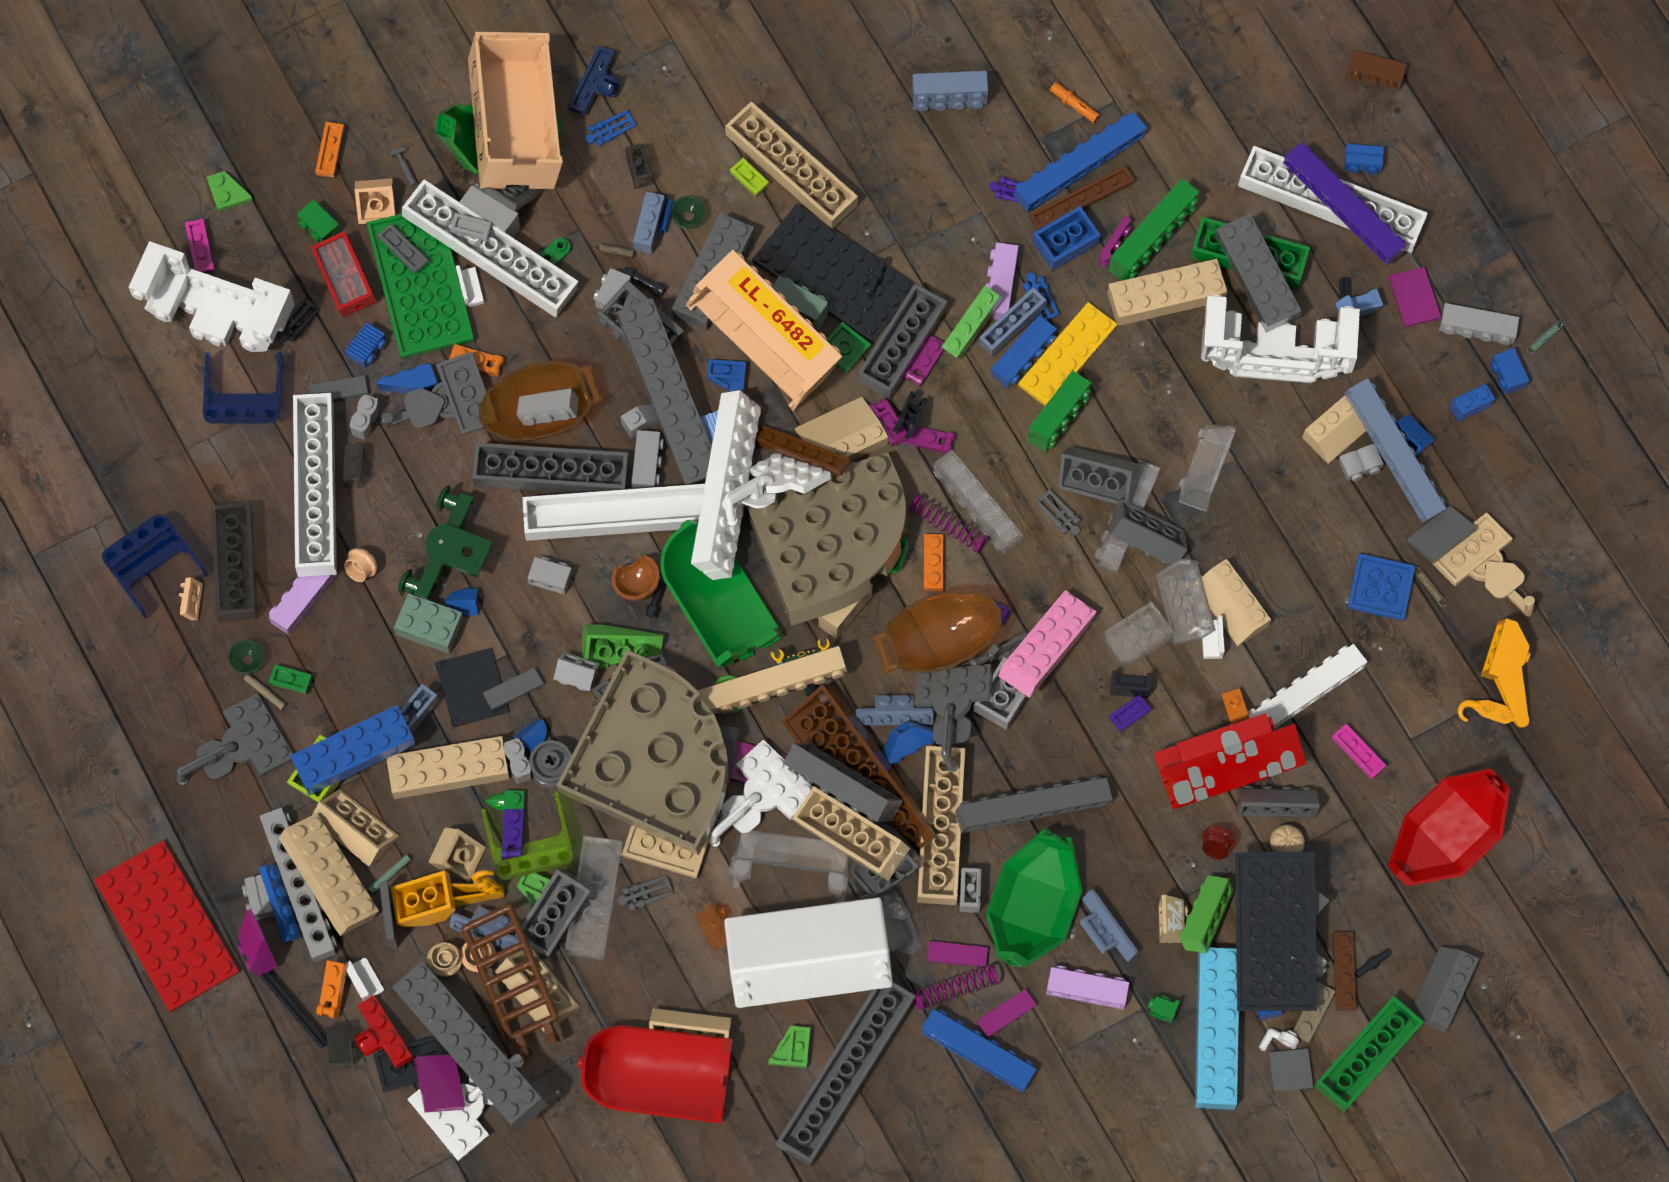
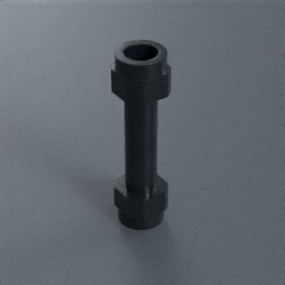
M624 268L622 273L631 276V280L651 289L652 293L657 296L664 294L666 286L659 282L654 283L636 274L632 268Z
M662 572L659 573L660 582L658 588L653 595L651 604L647 605L645 616L655 619L658 614V604L664 587L667 586Z

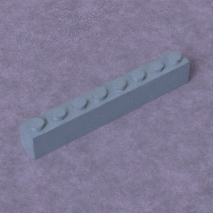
M1367 378L1349 388L1344 394L1423 523L1446 509L1445 502L1435 491L1433 481L1426 476L1424 466L1417 461L1415 451L1405 441L1404 433L1397 428L1395 418L1388 413L1385 401L1379 398L1376 393L1375 385Z

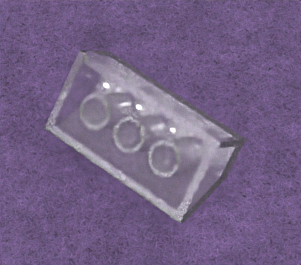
M1180 559L1155 575L1174 645L1203 639L1216 631L1197 561Z

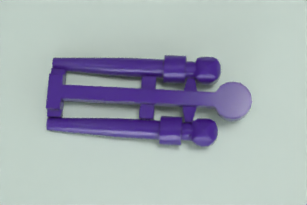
M1001 176L999 183L1004 184V186H999L995 181L990 183L989 189L992 192H996L995 198L1018 202L1014 194L1016 186L1020 182L1010 178L1008 180L1006 177Z

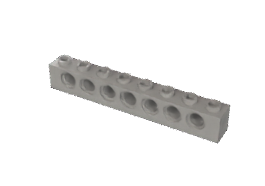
M281 807L260 815L313 962L335 955L334 948L337 947L334 936L329 937L328 930L331 929L327 918L323 919L321 912H324L320 903L316 901L313 892L298 868L294 870L288 869V866L294 862L288 852L281 851L284 846L279 840L280 835L275 834L278 828L286 829L289 827L288 824L291 823L288 812L284 813ZM297 881H304L302 887L296 888L294 886ZM303 899H311L310 904L306 906L301 905ZM316 916L318 919L315 923H308L309 917ZM317 934L324 935L321 941H315L314 937Z

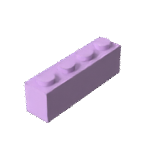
M996 242L995 249H991L990 260H993V266L988 268L987 277H991L990 283H986V286L1004 299L990 319L998 320L1009 310L1018 245Z
M336 575L297 577L293 582L291 590L286 591L281 597L279 605L271 609L269 613L270 622L287 635H290L335 579Z
M1055 966V968L1051 967L1046 995L1124 1010L1129 982H1125V979L1120 977L1110 979L1099 973L1089 975L1083 970L1069 971L1066 967Z

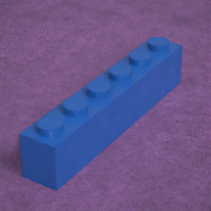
M932 1010L921 1028V1034L1020 1092H1025L1036 1073L1033 1063L1028 1060L1022 1061L1018 1059L1017 1054L1007 1049L1005 1051L1001 1049L1000 1045L994 1040L990 1039L988 1041L982 1038L983 1035L974 1029L970 1031L965 1028L966 1025L957 1019L953 1021L948 1018L949 1015L944 1011Z

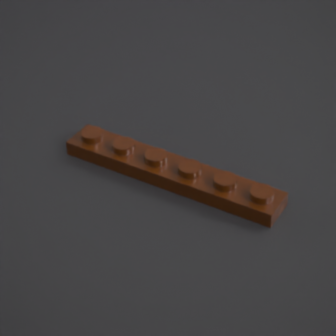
M1126 165L1030 213L1029 219L1038 231L1077 207L1081 206L1084 209L1133 184L1135 180Z
M761 424L758 425L755 444L812 466L820 467L839 476H842L852 464L851 459Z

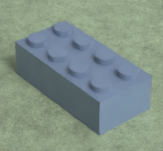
M987 71L913 74L912 76L913 110L927 111L928 109H936L942 111L948 108L962 110L971 107L981 109L987 106Z

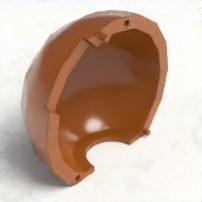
M646 555L636 558V562L632 565H620L613 571L611 578L612 586L616 593L627 601L646 600L658 588L660 582L658 566L653 559Z

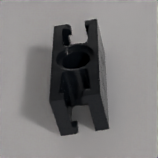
M913 391L906 398L893 428V432L897 434L900 433L902 425L909 428L905 435L907 439H910L915 431L928 400L923 397L919 405L913 403L912 399L917 396V393Z

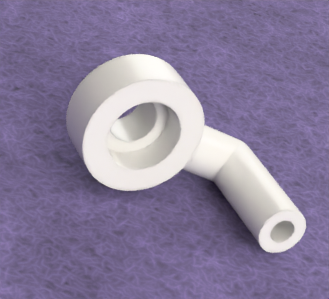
M1270 1028L1258 1048L1266 1051L1272 1038H1275L1283 1045L1296 1049L1299 1040L1297 1039L1298 1036L1289 1030L1281 1033Z

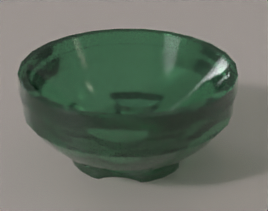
M681 197L672 205V219L681 228H696L704 220L705 207L696 197ZM687 212L694 215V218L690 221H686L683 218V215Z
M240 640L231 647L228 659L231 667L236 672L252 674L262 666L264 653L257 642L253 640ZM244 656H252L253 662L250 665H244L242 663Z

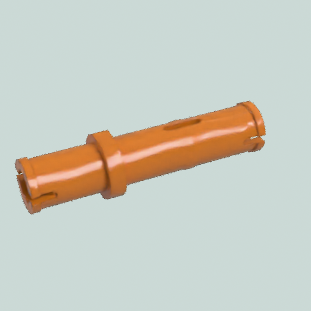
M1055 82L1051 87L1050 92L1054 93L1062 99L1064 104L1070 105L1093 124L1100 117V113H1097L1076 97L1073 91H1068L1058 82Z

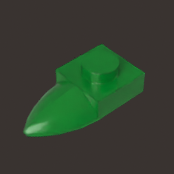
M505 790V792L490 796L485 802L492 808L504 811V809H524L525 791Z

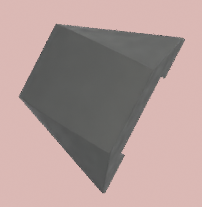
M881 821L874 824L900 839L910 850L889 881L855 861L851 874L871 898H877L921 867V857L898 831Z

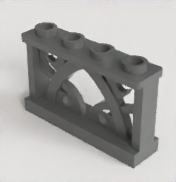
M627 280L597 313V321L603 327L607 326L611 329V334L618 340L622 339L626 343L627 349L630 350L622 329L618 327L620 325L618 319L616 321L611 320L608 317V311L612 308L622 310L649 299ZM623 293H626L628 296L624 306L615 303ZM656 306L666 334L670 333L673 335L669 339L672 345L682 335L684 330Z

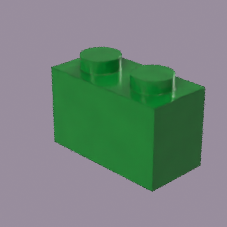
M315 200L311 201L297 213L299 226L303 230L307 229L316 243L322 242L341 232L339 224Z

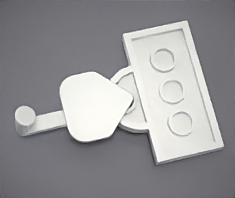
M779 453L772 454L766 460L760 461L750 468V474L755 476L754 479L726 494L724 503L728 520L727 524L733 526L738 522L733 505L736 502L753 508H764L776 501V493L792 489L805 494L830 480L831 473L820 467H814Z
M764 740L736 764L735 767L748 779L744 787V796L734 795L722 805L721 813L725 819L711 831L709 839L711 846H718L721 841L719 836L732 825L741 833L751 832L760 823V812L771 811L777 807L791 820L813 788L800 774L790 772L788 770L789 767L783 764L784 759Z
M515 1054L509 1059L514 1067H521L524 1063L523 1058L519 1054ZM470 1077L469 1085L461 1084L465 1104L464 1110L425 1113L420 1089L408 1098L409 1102L458 1161L489 1136L477 1119L483 1112L484 1104H493Z

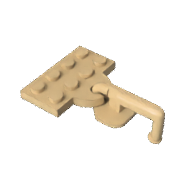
M1485 513L1473 523L1476 526V531L1433 565L1454 586H1457L1468 576L1478 581H1485V588L1494 597L1505 598L1507 596L1526 616L1530 617L1533 614L1535 598L1527 596L1523 599L1515 591L1524 582V574L1515 564L1504 563L1500 553L1502 549L1512 542L1513 538L1488 513Z

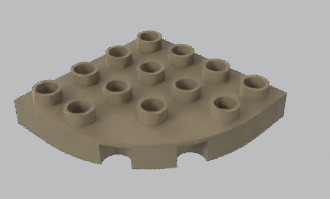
M888 452L852 463L842 476L831 473L830 480L805 494L790 489L785 492L776 493V501L767 507L753 508L745 505L746 513L791 626L841 610L871 592L870 579L877 573L887 576L895 566L902 552L900 544L902 533H907V510L904 491Z
M626 650L556 787L560 793L699 855L718 818L726 795L728 758L724 738L714 714L702 700L700 693L687 680L654 661Z

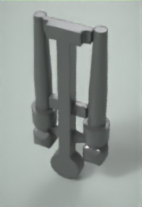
M1051 489L1035 500L1054 522V525L1060 529L1062 534L1068 532L1066 527L1068 526L1071 535H1079L1080 528L1076 525L1073 526L1071 521L1073 520L1075 524H1078L1081 520L1080 517L1076 516V513L1072 509L1070 510ZM1049 495H1051L1056 500V502L1063 508L1061 512L1047 498ZM1043 500L1057 514L1056 516L1041 503Z
M666 875L640 884H633L631 887L623 888L624 895L619 896L618 904L625 906L628 901L633 900V903L629 904L630 911H633L637 907H645L646 904L672 895V887ZM662 880H664L665 882L662 885L645 890V887L653 885ZM665 888L668 889V892L653 896L650 898H648L647 896L650 893ZM644 897V900L641 899L636 902V898Z

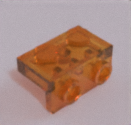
M712 904L695 916L712 950H717L727 943L724 920L729 917L727 909L722 904Z

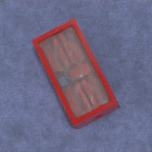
M345 231L311 246L335 304L343 318L377 302L351 240Z

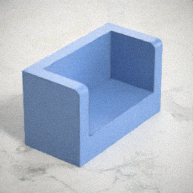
M1373 289L1365 295L1352 298L1348 295L1335 303L1338 311H1340L1341 307L1344 308L1345 306L1360 309L1359 316L1371 314L1383 306L1377 289Z

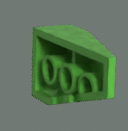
M584 624L582 658L599 663V670L609 668L608 666L620 663L626 650L645 658L661 654L663 635L607 625Z

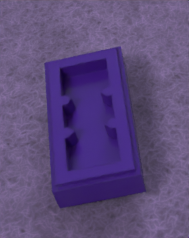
M1139 694L1112 713L1109 719L1121 733L1151 712V708Z

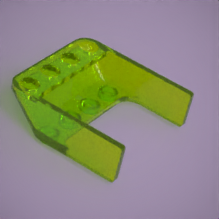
M554 792L562 825L561 832L554 837L523 844L522 856L502 860V849L494 845L485 809L481 810L495 871L500 879L509 880L563 867L572 862L573 852L558 792Z

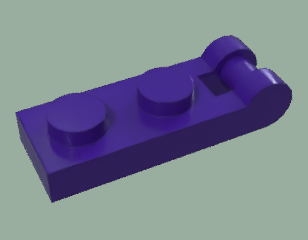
M504 809L502 860H508V858L522 860L524 809Z

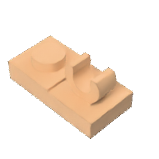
M190 577L185 579V583L180 584L184 588V593H179V596L182 597L180 615L190 620H198L203 583Z

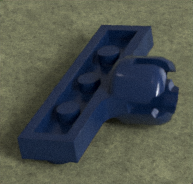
M598 45L568 105L570 111L586 115L596 95L600 94L610 98L617 95V92H613V90L619 91V78L607 73L616 56L615 50Z

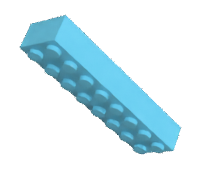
M1209 948L1207 953L1198 952L1195 1108L1235 1110L1237 1106L1239 1011H1237L1236 949Z

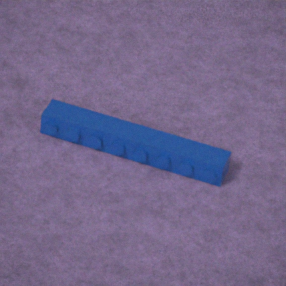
M1134 112L1129 115H1123L1117 123L1108 125L1100 134H1094L1085 144L1080 143L1071 153L1067 152L1057 162L1048 164L1045 170L1034 173L1031 179L1026 182H1020L1016 186L1014 197L1027 213L1145 137L1147 127Z

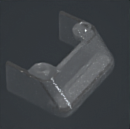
M1205 425V428H1200L1197 438H1200L1186 477L1181 478L1178 488H1181L1178 502L1207 512L1214 487L1229 448L1231 449L1236 432L1235 427L1229 425Z

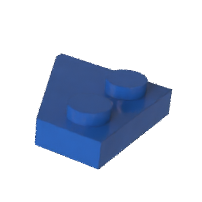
M708 359L707 380L728 392L740 390L744 393L746 362Z

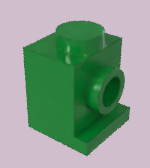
M1165 996L1151 997L1148 1008L1151 1009L1149 1015L1172 1023L1180 1001L1176 1000L1173 1003L1170 998Z

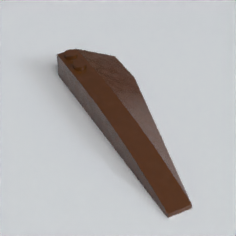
M822 684L782 720V723L797 743H810L902 799L903 802L893 821H889V823L900 829L918 847L922 849L937 837L890 763L832 684Z

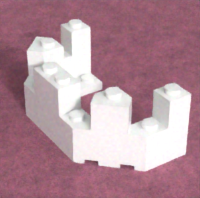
M150 241L129 285L130 293L135 299L148 300L144 309L155 315L157 319L164 322L172 321L179 306L189 314L195 313L189 326L194 338L209 340L210 343L216 346H227L236 327L237 330L242 332L239 338L241 346L250 352L267 351L270 343H273L277 331L284 330L295 305L289 289L257 278L252 283L254 290L190 269L185 253Z
M1217 294L1207 296L1201 360L1205 362L1210 360L1213 362V366L1221 370L1228 369L1230 374L1236 377L1304 383L1316 382L1318 377L1323 379L1336 377L1337 373L1342 371L1345 374L1352 373L1357 360L1360 309H1355L1352 306L1341 307L1338 314V323L1329 319L1317 320L1314 348H1309L1306 345L1295 347L1296 326L1290 323H1286L1266 333L1259 322L1256 332V343L1249 340L1240 341L1242 314L1236 311L1226 312L1227 297Z

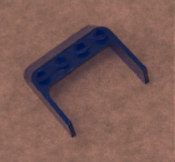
M205 352L204 420L210 424H271L276 422L282 407L284 367L282 353L277 352L276 391L274 393L217 394L211 389L212 359L210 353Z
M162 514L151 517L106 548L102 553L104 564L144 619L148 616L131 593L130 588L136 581L178 553H185L194 562L203 576H208L205 567L168 518Z

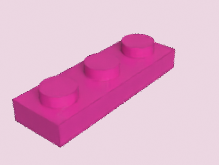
M204 219L185 222L195 270L205 274L215 272Z
M1347 724L1332 735L1331 738L1371 780L1386 768L1384 762Z

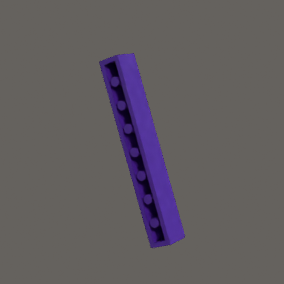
M1301 142L1285 155L1283 164L1386 265H1389L1403 253L1406 245L1404 240L1399 235L1396 236L1391 231V227L1387 223H1383L1378 218L1377 213L1372 209L1370 210L1365 205L1364 200L1352 192L1349 185L1340 181L1339 176L1334 171H1330L1326 167L1325 162L1313 154L1309 146H1305Z

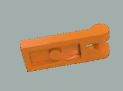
M454 345L449 359L472 352L480 373L494 377L499 376L500 365H503L505 360L503 357ZM489 362L493 363L492 367H487Z
M327 960L320 1003L316 1010L317 1015H329L330 1018H338L348 964Z

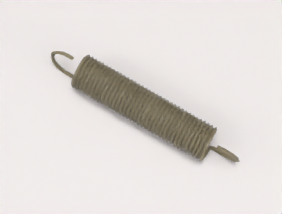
M600 245V252L633 258L634 252L638 251L612 245Z
M1421 571L1416 576L1439 604V601L1444 598L1443 595L1430 581L1425 572Z

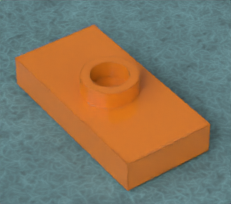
M1240 688L1221 694L1231 724L1249 719Z

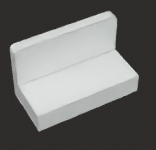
M460 265L456 266L465 307L484 304L475 267L461 270Z
M1222 615L1218 616L1217 620H1201L1203 659H1222L1224 655Z
M366 958L354 964L350 961L346 963L348 964L347 974L363 1001L373 995L377 996L384 992V988Z

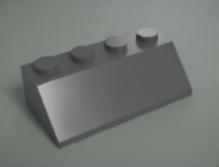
M1070 447L1062 453L1058 489L1117 504L1119 498L1130 503L1139 482L1141 464Z
M1121 498L1118 499L1109 523L1110 535L1116 540L1128 543L1132 548L1144 551L1148 556H1155L1163 563L1176 567L1188 550L1184 529Z
M1244 786L1242 789H1238L1237 816L1315 818L1319 810L1317 791L1311 788L1292 790L1290 787H1283L1281 790H1276L1272 787L1253 789L1251 786Z
M561 867L557 868L521 925L529 945L546 956L550 955L591 891L578 878Z
M1440 946L1411 1009L1414 1014L1424 1021L1423 1024L1445 1034L1479 958L1462 950Z

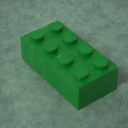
M1072 370L1030 425L1027 441L1044 453L1049 448L1052 450L1058 442V436L1060 434L1064 435L1069 427L1067 424L1070 420L1074 421L1078 416L1079 408L1081 406L1084 407L1088 403L1091 393V382Z

